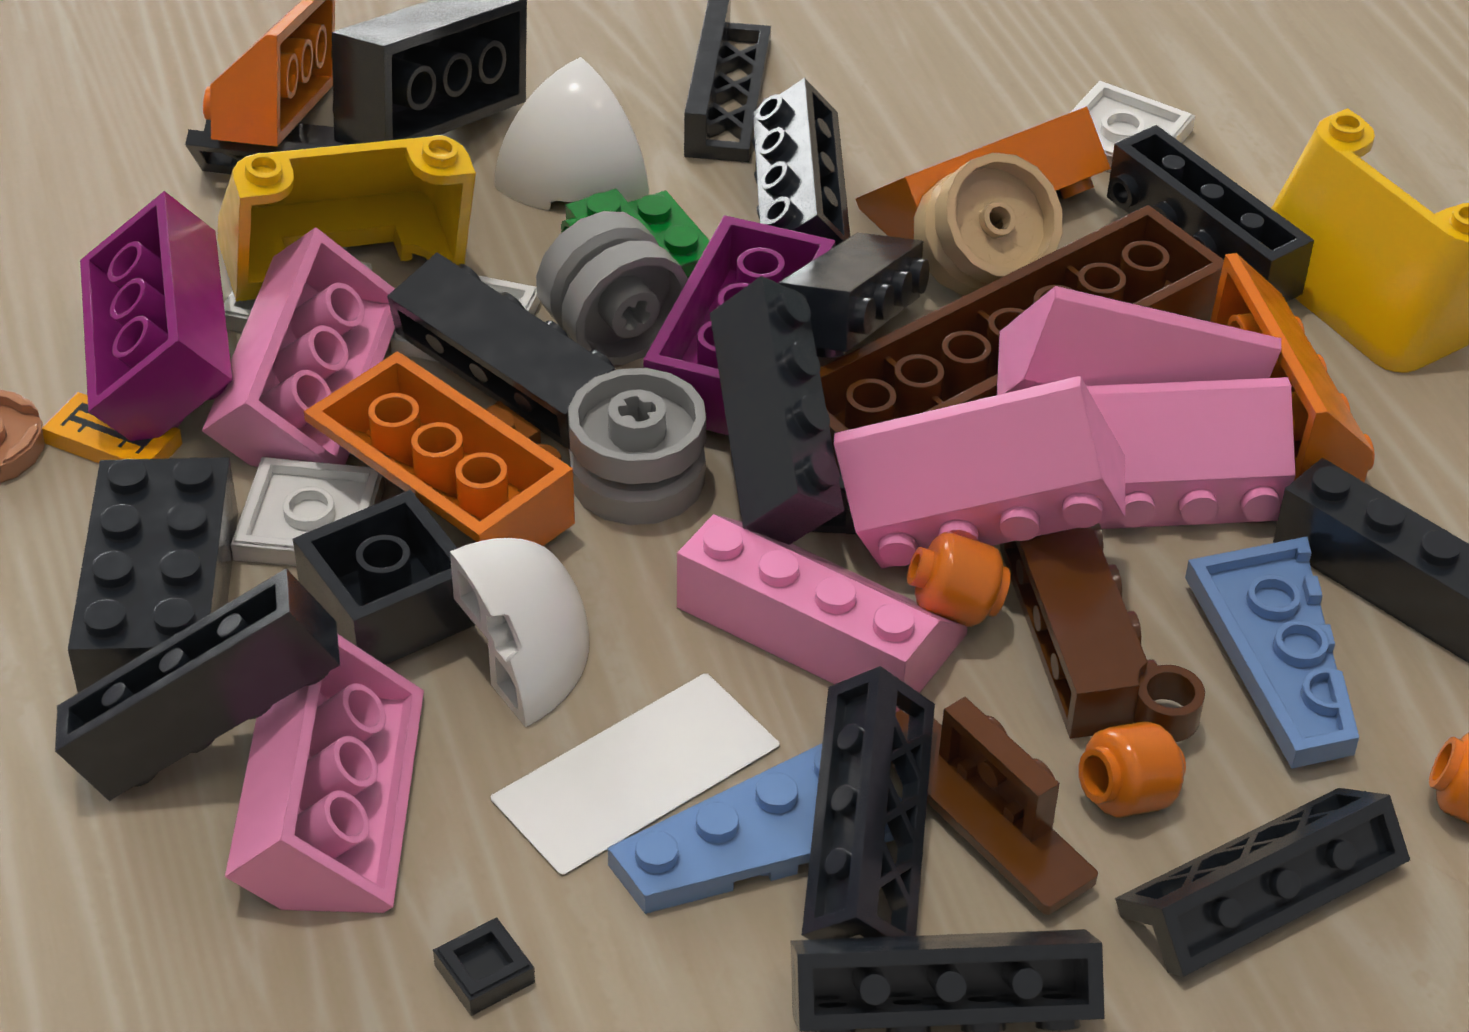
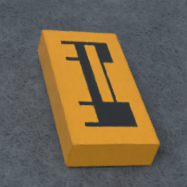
M77 392L42 427L45 444L99 463L100 460L169 459L183 444L181 431L175 427L168 430L160 438L128 440L89 413L88 397L80 392Z

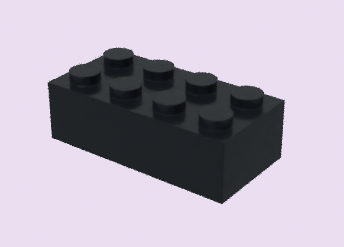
M429 0L333 31L331 57L334 141L350 145L441 135L526 102L527 0Z
M230 457L100 460L68 644V654L78 693L228 603L233 561L231 542L236 531L238 517Z

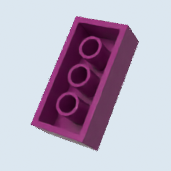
M163 191L80 260L88 412L130 441L160 438L171 428H178L186 416L205 401L218 397L225 390L228 383L233 380L216 231L167 192Z
M724 215L644 357L643 368L668 372L691 384L704 400L706 430L729 435L710 313L760 276L779 284L786 277L834 248L835 240Z

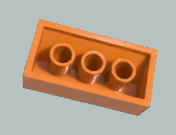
M301 0L206 88L203 99V114L206 120H211V140L277 147L333 86L331 51L332 32L335 31V0Z
M1086 106L901 178L855 198L859 209L887 236L914 239V216L922 196L939 180L955 172L959 167L972 159L993 152L1017 155L1037 166L1054 186L1055 191L1060 190L1063 199L1094 188L1091 177L1111 168Z
M1237 253L1225 254L1210 322L1281 338V352L1270 378L1288 377L1291 384L1295 458L1294 481L1317 461L1324 458L1365 482L1368 470H1371L1374 465L1373 443L1367 434H1363L1351 414L1346 396L1343 393H1339L1330 378L1324 358L1320 354H1316L1309 342L1301 319L1298 316H1294L1283 295Z
M398 351L304 411V419L307 423L405 492L411 490L423 505L476 542L495 538H516L545 546L575 524L572 467Z

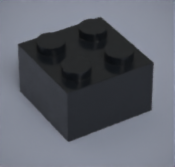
M411 490L293 538L298 581L336 620L337 634L384 665L475 626L474 622L455 601L453 595L450 551L457 549V547Z

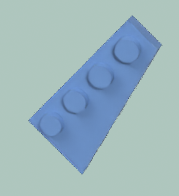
M1308 537L1188 560L1185 579L1291 769L1355 755L1359 734L1343 672L1337 670L1333 655L1335 641L1330 624H1325L1320 604L1323 595L1318 576H1313L1309 562L1312 552Z

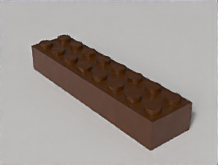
M1146 205L820 367L825 405L830 418L829 428L834 456L839 472L841 471L834 447V433L996 396L1000 331L1053 287L1067 288L1210 322L1224 260L1151 206Z

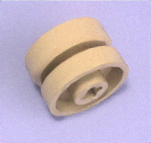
M993 152L972 159L959 167L955 172L939 180L922 196L914 216V240L924 241L922 259L929 261L931 275L938 283L961 295H967L1056 251L1063 233L1062 207L1054 186L1037 166L1017 155Z

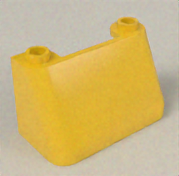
M1347 108L1327 116L1318 123L1271 209L1314 239L1303 294L1295 299L1376 365L1392 372L1408 373L1469 345V203L1449 207L1434 214L1360 157L1371 151L1375 133L1373 128L1362 117Z
M434 135L430 137L257 153L244 157L237 162L232 171L218 215V244L236 302L256 299L273 257L315 227L341 247L394 242L400 261L412 260V253L429 260L438 252L456 265H465L476 176L468 152L457 141L447 136Z

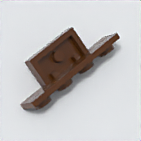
M963 697L944 708L942 725L935 718L933 721L927 803L1041 913L1050 915L1094 887L1097 882L1098 871L1053 829L1060 783L1055 779L1049 767L1041 760L1032 758L1007 735L1004 727L997 719L992 716H986L968 698ZM898 710L895 716L907 741L909 715L902 710ZM891 761V768L897 773L894 764Z

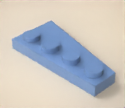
M822 743L608 847V866L645 914L731 892L734 890V882L759 875L769 876L770 881L798 874V865L809 863ZM886 823L884 840L885 842L894 841Z

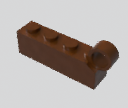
M1099 523L1092 527L1073 528L1035 536L1025 541H1012L1000 544V551L1006 567L1010 569L1011 581L1070 739L1093 736L1096 732L1109 727L1144 721L1161 725L1173 736L1176 742L1190 738L1197 731L1205 699L1204 685L1193 672L1183 667L1157 665L1154 659H1146L1141 646L1142 636L1138 616L1134 611H1127L1122 600L1121 576L1115 564L1108 565L1103 553V534ZM1154 700H1172L1183 707L1169 708L1156 703Z

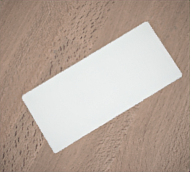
M702 674L492 794L491 801L559 874L565 875L604 852L608 847L624 840L776 749L780 743L709 674Z

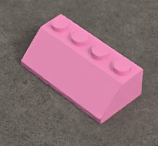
M316 227L279 252L271 261L232 356L231 370L233 380L215 398L202 432L250 466L258 467L262 457L345 465L350 452L307 423L304 419V411L384 360L395 329L387 296L395 288Z
M1055 286L1000 331L997 395L1081 376L1086 386L1270 378L1281 352V338Z
M1081 376L834 433V447L855 531L881 569L909 565L918 547L927 549L935 537L944 532L955 533L993 546L1012 541H1025L1035 536L1073 528L1092 527L1098 523L1125 518V454Z
M1288 377L1086 386L1125 454V518L1099 523L1101 529L1278 521L1284 490L1295 479L1292 394Z
M713 514L677 552V608L833 684L881 666L920 693L967 635V626L931 613L919 607L916 601L794 544L788 545L744 529L742 521Z
M338 634L340 666L331 670L320 682L302 687L273 704L265 714L256 718L225 877L281 910L385 913L393 908L424 690Z

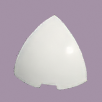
M581 57L557 70L532 93L518 111L504 137L496 164L495 188L515 201L548 211L550 210L551 203L555 201L575 202L590 197L593 194L615 188L627 202L649 195L644 160L630 122L605 81Z
M495 538L462 546L450 551L454 599L488 639L491 686L522 724L527 727L554 710L569 695L582 675L589 652V631L582 599L574 581L563 564L551 551L535 542L516 538Z

